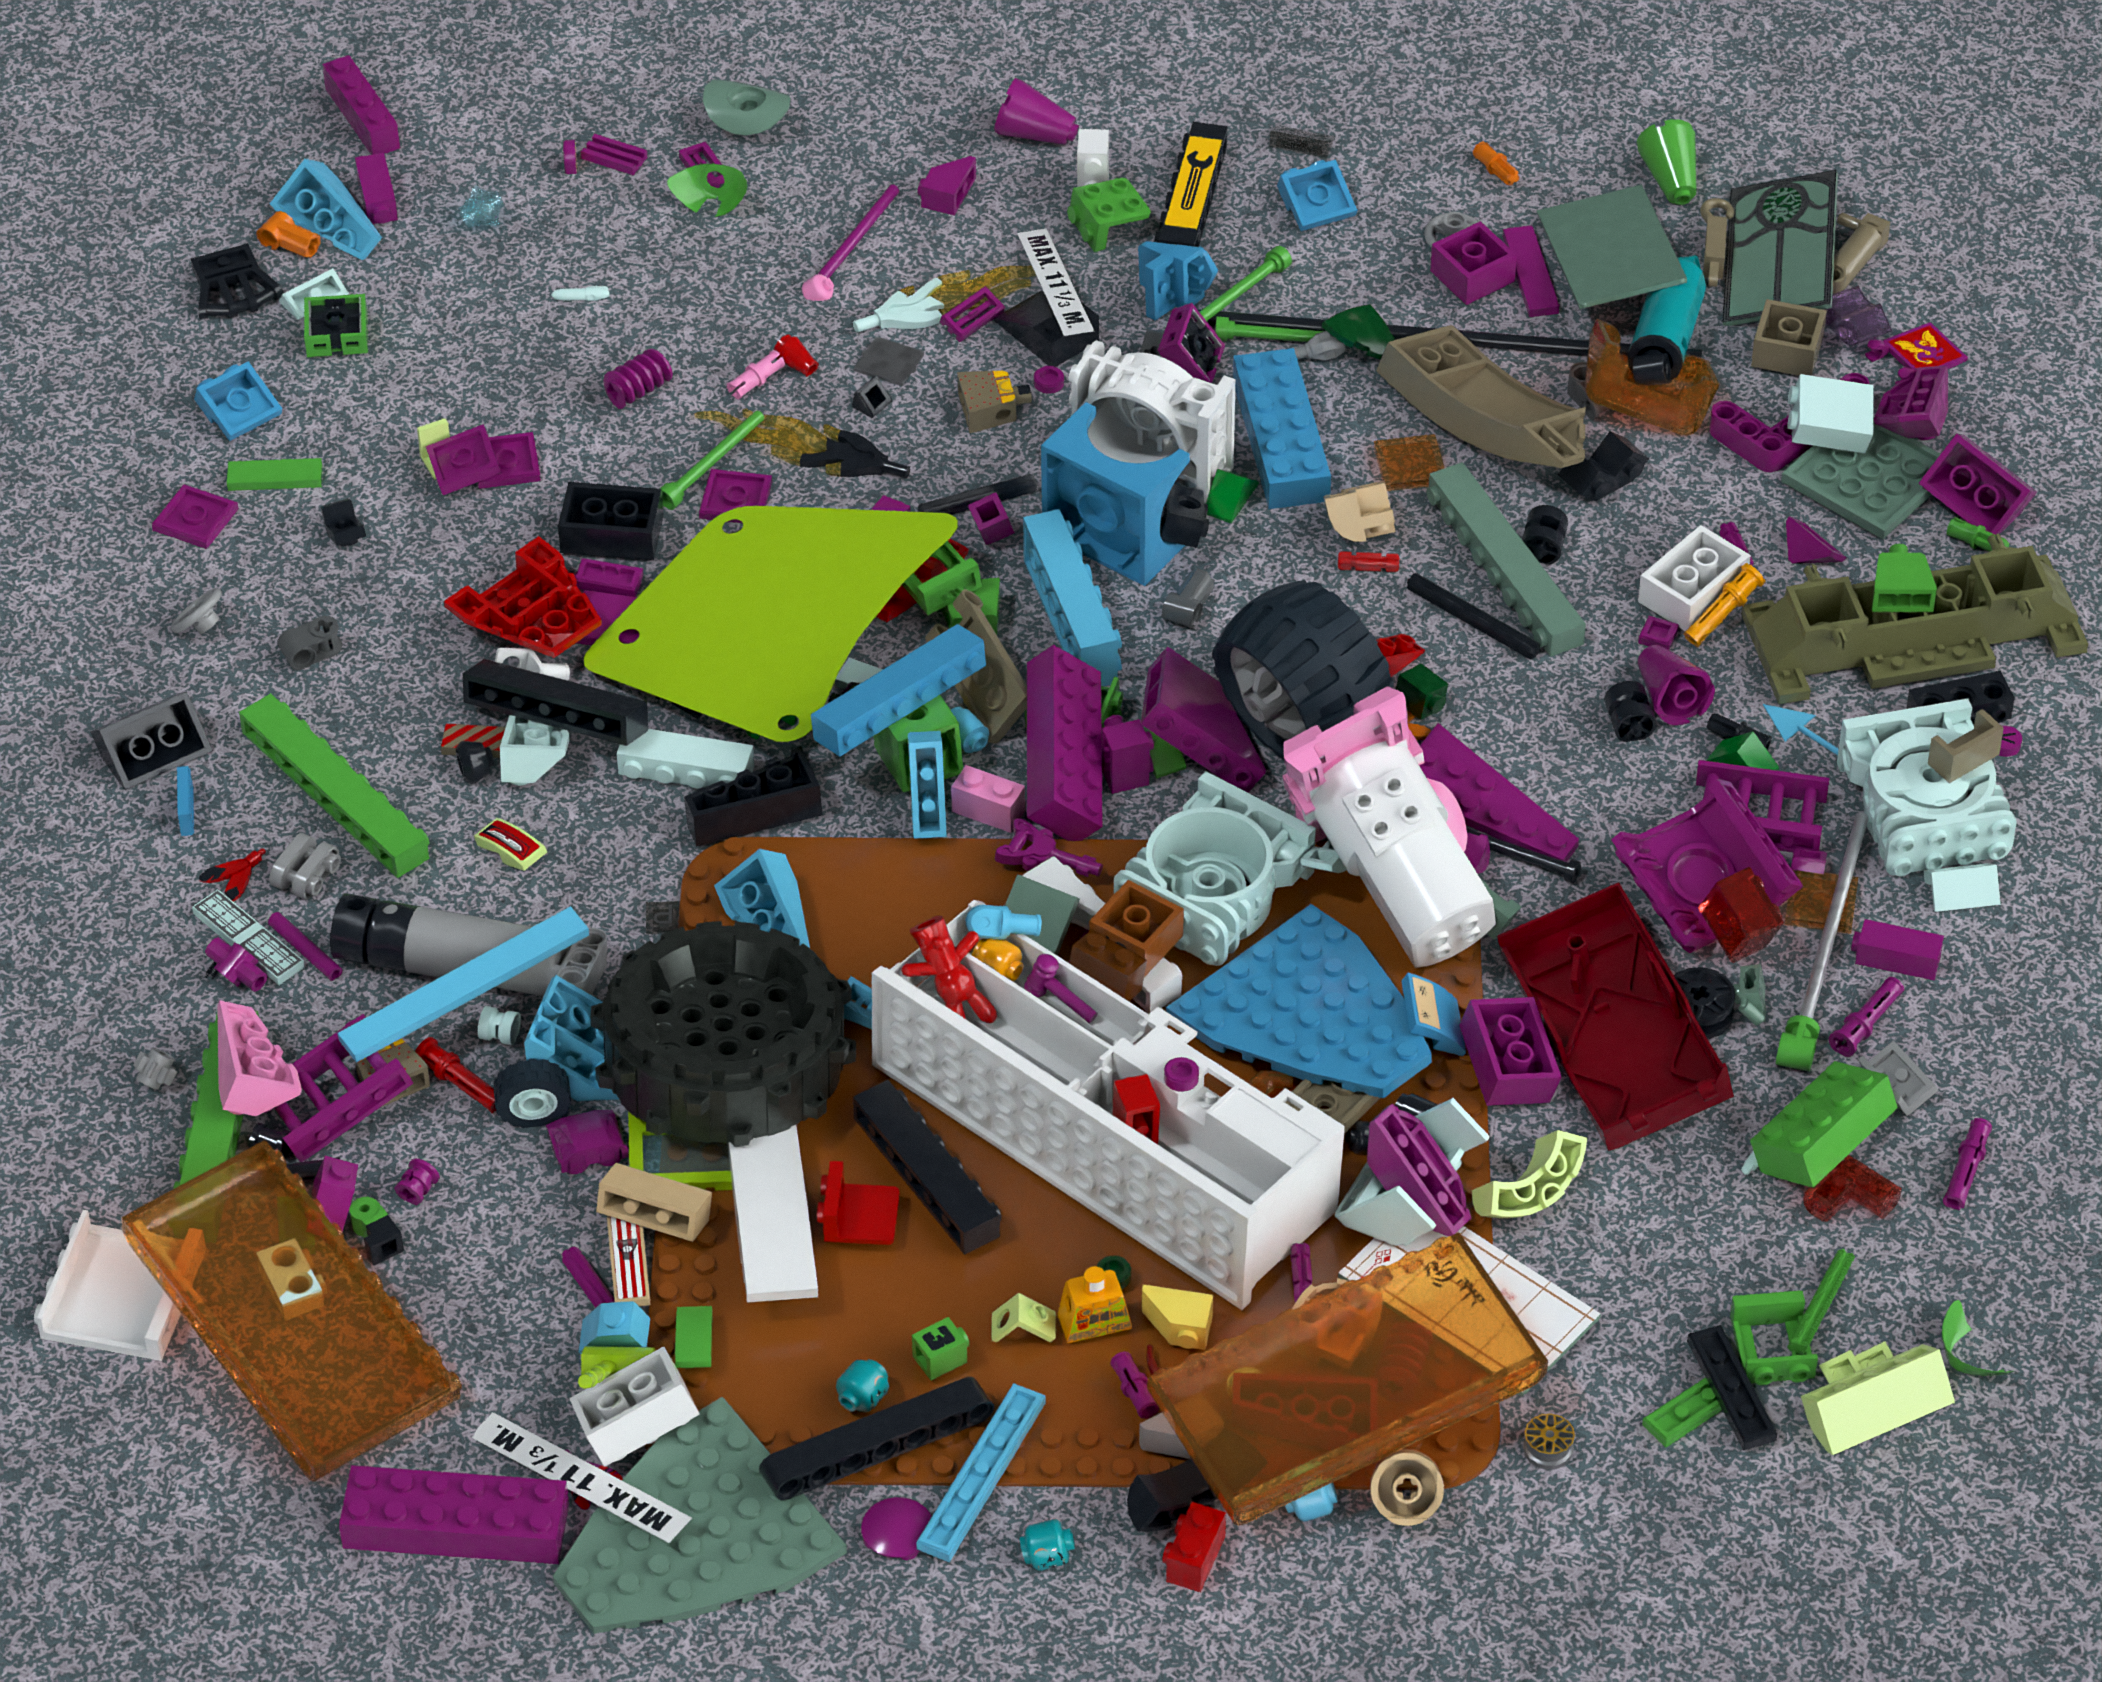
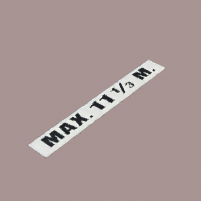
M1047 229L1017 233L1063 335L1067 336L1094 331Z
M493 1412L477 1428L472 1437L548 1479L567 1481V1488L570 1491L668 1543L692 1519V1517Z

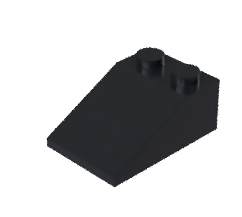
M1043 291L1034 294L994 317V321L1048 366L1057 367L1084 351L1088 344L1091 345L1094 341H1099V316L1082 302L1081 304L1094 331L1064 336Z

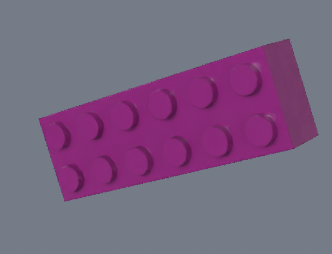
M1053 644L1027 662V818L1068 841H1082L1102 828L1101 672Z
M351 1465L339 1521L342 1548L559 1564L569 1510L567 1481Z

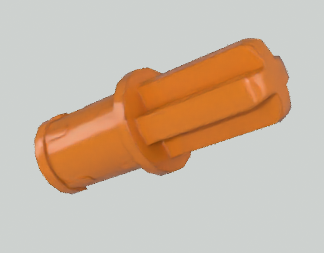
M1484 141L1474 147L1473 156L1486 166L1489 174H1495L1509 186H1512L1514 182H1518L1520 178L1518 170L1507 162L1504 154L1497 153Z

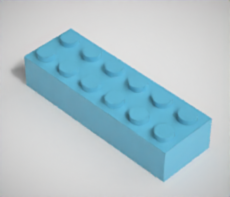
M1060 509L1023 517L1024 562L1062 650L1101 672V686L1111 685L1113 678L1118 677V671L1122 670L1121 659L1118 654V649L1122 648V641L1119 631L1112 628V618L1108 607L1103 608L1102 595L1099 586H1093L1090 566L1082 561L1081 546L1079 542L1074 543L1073 530L1070 521L1064 520Z

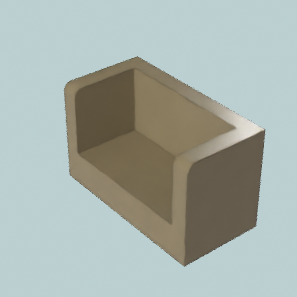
M1982 709L1976 712L1974 729L1949 744L1938 735L1931 738L1928 765L1950 784L2000 754L2004 728Z

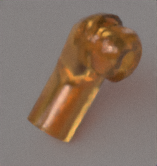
M1262 1070L1248 1084L1268 1095L1275 1088L1293 1089V1077L1278 1071Z

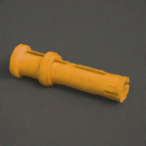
M1744 563L1741 567V572L1731 583L1726 582L1723 585L1722 594L1683 633L1685 639L1694 646L1699 647L1736 607L1744 606L1747 603V597L1757 587H1762L1765 584L1762 574L1752 565Z

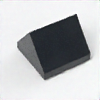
M874 376L854 393L852 408L873 418L889 405L892 400L878 377Z

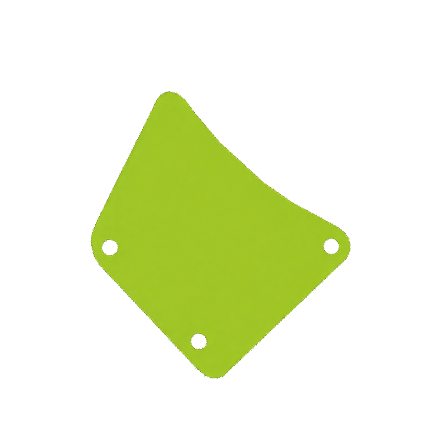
M744 506L732 509L710 521L585 653L583 659L584 666L588 671L776 742L797 740L812 730L811 714L825 705L838 672L858 638L898 588L937 549L952 537L958 528V520L950 514L935 512L783 506ZM737 519L742 521L743 527L736 533L729 534L722 529L724 523L729 520ZM635 629L639 632V638L633 643L624 644L619 641V635L625 630ZM795 715L799 718V724L791 730H782L778 727L779 720L784 716Z

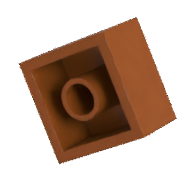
M1127 880L1090 919L1089 931L1093 930L1146 959L1145 977L1182 938L1184 908Z

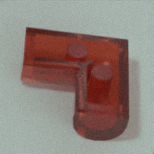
M1848 1155L1814 1188L1810 1187L1804 1193L1803 1201L1807 1211L1824 1222L1829 1221L1851 1199L1881 1219H1884L1896 1207L1902 1188Z

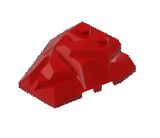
M540 536L515 552L516 570L486 591L479 594L466 585L444 600V607L465 624L552 658L557 657L602 625V620L585 593H581L577 587L576 577L566 569L561 553Z

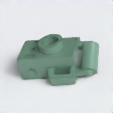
M1761 964L1741 966L1740 981L1738 984L1733 985L1735 1002L1740 1004L1739 1011L1757 1026L1762 1022H1766V985Z

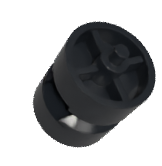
M1540 505L1530 510L1522 541L1539 563L1550 565L1560 558L1568 527L1566 514L1559 508L1551 505Z
M1623 681L1613 685L1606 692L1604 702L1611 717L1615 734L1619 740L1623 742L1644 740L1654 732L1656 720L1649 706L1650 703L1645 688L1641 683Z

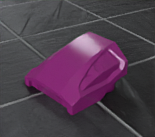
M612 1109L593 1110L558 1119L546 1125L548 1137L562 1173L580 1174L590 1164L599 1163L603 1166H613L615 1163H619L621 1159L629 1157L628 1147L622 1138L615 1113Z

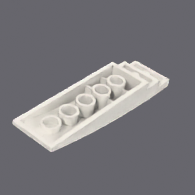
M796 1125L771 1136L766 1135L753 1138L747 1146L734 1147L730 1142L727 1143L740 1261L747 1303L818 1297L811 1229Z

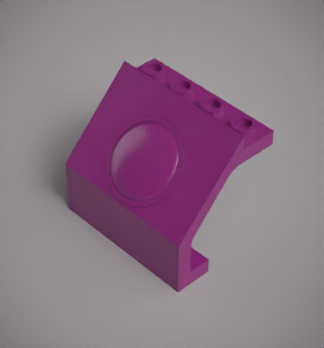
M1720 779L1715 780L1709 785L1708 789L1711 793L1688 811L1641 834L1620 832L1611 839L1617 848L1615 853L1619 860L1627 867L1636 885L1645 893L1654 911L1665 922L1672 937L1688 953H1692L1769 915L1803 887V884L1732 783Z

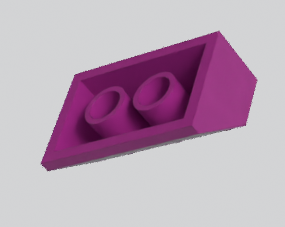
M1956 433L1918 483L1968 523L1975 526H1985L1986 531L1995 535L2000 534L2022 513L2037 493L2035 489L1968 437Z

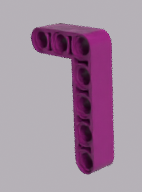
M1849 373L1839 379L1869 384L1868 378L1860 373ZM1719 401L1712 406L1710 435L1764 472L1771 473L1780 470L1813 446L1792 442V429H1788L1787 426L1789 415L1770 428L1731 401Z

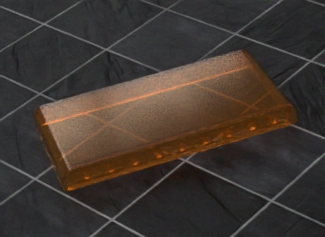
M266 1140L121 1217L123 1234L129 1246L310 1481L315 1482L460 1399L462 1384L458 1376L453 1371L448 1372L442 1364L441 1356L434 1346L429 1347L425 1343L417 1324L406 1319L398 1300L394 1296H388L383 1289L379 1276L374 1271L369 1272L357 1248L354 1246L350 1248L344 1240V1235L339 1225L328 1220L320 1201L315 1197L311 1198L301 1177L297 1173L292 1174L282 1153L278 1149L273 1150ZM312 1270L322 1291L282 1305L279 1297L287 1290L294 1294H301L312 1287L313 1280L307 1273Z
M1458 1232L1450 1237L1438 1238L1431 1246L1418 1252L1411 1251L1405 1254L1399 1261L1388 1266H1379L1372 1270L1369 1275L1356 1281L1349 1280L1335 1291L1326 1295H1317L1303 1306L1294 1310L1287 1309L1271 1321L1264 1324H1255L1239 1336L1232 1339H1223L1207 1351L1200 1354L1193 1353L1187 1356L1183 1362L1173 1367L1157 1370L1151 1377L1147 1378V1390L1235 1525H1244L1533 1387L1545 1377L1549 1361L1462 1235Z

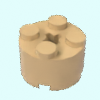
M1401 1449L1387 1454L1377 1463L1371 1475L1370 1491L1373 1503L1381 1515L1392 1523L1412 1526L1424 1522L1436 1512L1443 1499L1444 1484L1441 1473L1431 1458L1416 1450ZM1405 1478H1410L1411 1483L1417 1485V1489L1410 1491V1496H1403L1402 1490L1396 1489L1397 1485L1403 1484Z

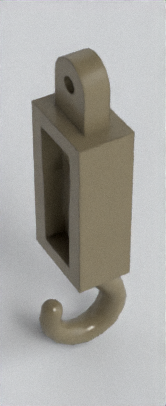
M1711 198L1706 200L1700 209L1701 216L1707 223L1703 274L1704 278H1708L1709 287H1717L1718 279H1723L1727 218L1731 219L1733 217L1734 208L1724 199ZM1722 208L1727 211L1726 217L1713 216L1710 210Z

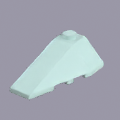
M509 715L500 745L501 782H510L518 786L536 782L566 755L569 744L568 731Z

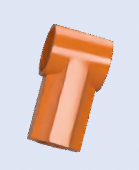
M276 211L256 233L259 242L265 247L271 246L272 250H276L280 246L309 258L318 251L321 243L319 234L295 225L293 219L282 211Z

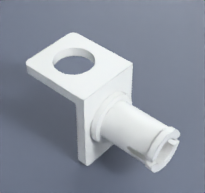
M529 648L497 649L495 662L503 663L506 658L515 656L519 659L517 668L569 680L570 670L567 663H541L534 650Z

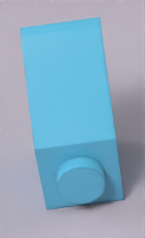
M634 1301L601 1303L582 1321L579 1353L582 1354L585 1346L647 1347L650 1317Z

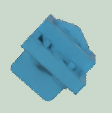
M1151 241L1143 242L1138 246L1140 285L1145 287L1146 316L1157 320L1174 307L1178 308L1189 303L1195 305L1205 297V291L1210 287L1218 272V267L1207 250L1201 246L1193 247Z

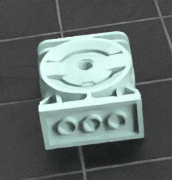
M1968 699L1842 720L1837 765L1840 772L1846 771L1850 782L1863 787L1864 813L1868 815L1867 828L1874 841L1878 843L1879 855L1884 860V867L1889 875L1906 876L1911 872L1940 869L1957 864L1969 865L1975 861L1986 859L1999 860L2004 858L2012 849L2016 818L2010 811L2009 802L2004 797L2001 786L1996 785V771L1992 760L1950 784L1928 765L1931 738L1938 735L1949 744L1974 729L1971 721L1972 706Z
M1205 771L1198 778V791L1183 805V811L1172 815L1158 825L1152 832L1147 846L1137 853V857H1133L1126 863L1125 870H1120L1115 875L1114 894L1127 880H1130L1184 908L1183 936L1174 946L1193 954L1206 964L1220 966L1227 960L1228 953H1233L1238 948L1240 940L1254 933L1265 922L1271 909L1272 895L1275 888L1292 886L1300 877L1308 880L1314 873L1313 868L1301 866V859L1311 847L1315 846L1316 828ZM1245 878L1247 879L1248 883L1250 884V885L1247 886V887H1246V880H1245Z

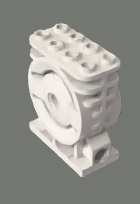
M1096 340L1091 345L1088 344L1086 346L1082 359L1078 365L1074 364L1069 373V382L1072 383L1069 404L1072 405L1071 416L1085 402L1096 407V417L1093 419L1088 430V437L1094 447L1112 459L1127 463L1154 462L1166 458L1180 448L1190 453V463L1180 473L1175 483L1203 490L1204 503H1206L1217 469L1232 471L1234 468L1235 379L1224 375L1218 385L1193 378L1180 366L1157 355L1137 352L1121 356V349L1112 346L1104 356L1103 342Z

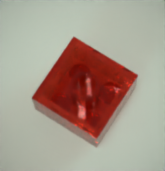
M1750 866L1716 882L1698 907L1732 963L1766 948L1784 924L1779 907L1771 902L1765 892L1763 881L1754 874Z

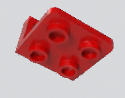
M830 1161L828 1175L822 1174L820 1192L821 1195H825V1201L818 1202L817 1223H823L824 1242L891 1245L895 1240L900 1198L899 1188L896 1186L845 1183L844 1161Z

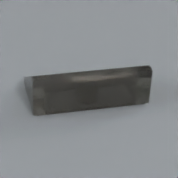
M1277 125L1270 132V147L1327 158L1335 140V136Z

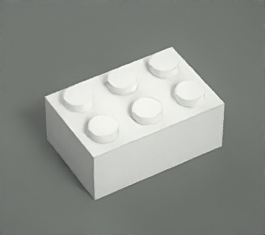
M1700 525L1641 574L1638 602L1666 620L1679 624V628L1686 631L1722 594L1723 585L1726 582L1731 583L1741 572L1742 565L1744 563L1750 564L1751 555Z
M664 1346L605 1378L593 1388L585 1389L569 1398L588 1441L604 1467L615 1461L622 1460L627 1454L645 1444L654 1442L663 1434L678 1426L685 1425L692 1418L699 1415L682 1376Z

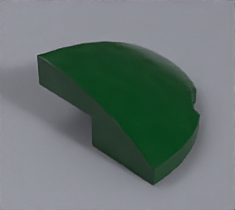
M1370 304L1342 311L1328 318L1321 325L1329 334L1350 348L1354 346L1359 350L1368 351L1367 356L1380 360L1388 342L1394 341L1388 326Z

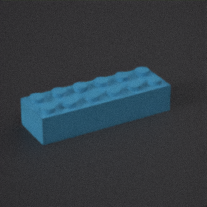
M1294 348L1233 356L1235 391L1268 508L1275 509L1325 502L1323 496L1331 494V474Z

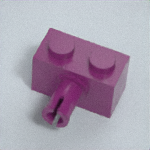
M1120 715L1108 717L1104 721V728H1102V773L1111 793L1114 794L1149 785V773L1154 770L1150 756V750L1154 749V743L1150 731L1144 730L1140 719L1124 723V719Z

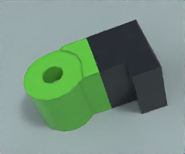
M361 1197L352 1202L349 1209L352 1228L357 1235L364 1237L366 1255L373 1266L404 1251L401 1231L378 1201L371 1197Z

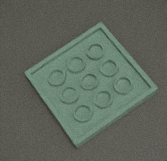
M1873 416V436L1865 453L1813 445L1782 472L1781 482L1877 537L1884 539L1932 495L1918 483L1940 456V453L1913 438L1908 439L1876 425Z

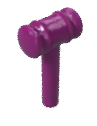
M1050 954L1039 955L1024 983L1025 990L1035 997H1043L1047 990H1049L1090 1024L1097 1017L1098 1013L1054 977L1059 968V963L1054 956Z

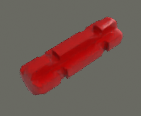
M1340 551L1338 554L1337 566L1339 570H1351V567L1356 568L1355 571L1381 572V569H1386V572H1398L1400 557L1397 553H1386V556H1382V553L1356 552V555H1351V551Z

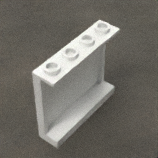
M83 1210L78 1223L74 1222L71 1226L69 1243L66 1250L62 1249L59 1254L56 1274L54 1277L51 1276L47 1282L46 1297L43 1304H38L36 1307L34 1323L38 1325L40 1338L162 1361L206 1254L203 1232L189 1229L185 1241L114 1229L91 1224L88 1211Z

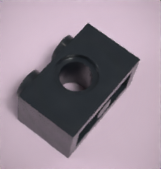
M1173 484L1164 504L1160 520V536L1163 541L1197 548L1200 537H1206L1209 519H1206L1208 504L1204 503L1203 490Z

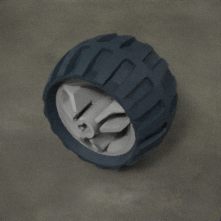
M1300 580L1277 586L1250 601L1226 625L1212 651V658L1215 663L1214 671L1221 683L1225 697L1230 701L1241 721L1255 734V737L1282 759H1284L1285 741L1315 725H1318L1323 732L1353 716L1354 705L1357 702L1387 686L1390 688L1394 687L1387 659L1383 656L1373 634L1361 622V618L1353 609L1351 610L1342 602L1338 595L1326 590L1321 584L1314 581L1307 583L1306 580Z

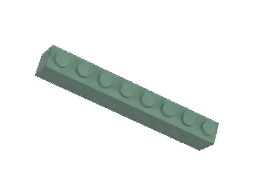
M1461 462L1430 473L1429 488L1426 490L1429 502L1433 506L1437 505L1446 525H1452L1461 545H1467L1472 552L1476 565H1482L1487 572L1491 585H1497L1502 592L1506 605L1509 607L1513 606L1518 613L1521 625L1523 627L1528 626L1533 633L1534 640L1540 643V648L1543 647L1551 657L1584 645L1586 623L1465 464Z

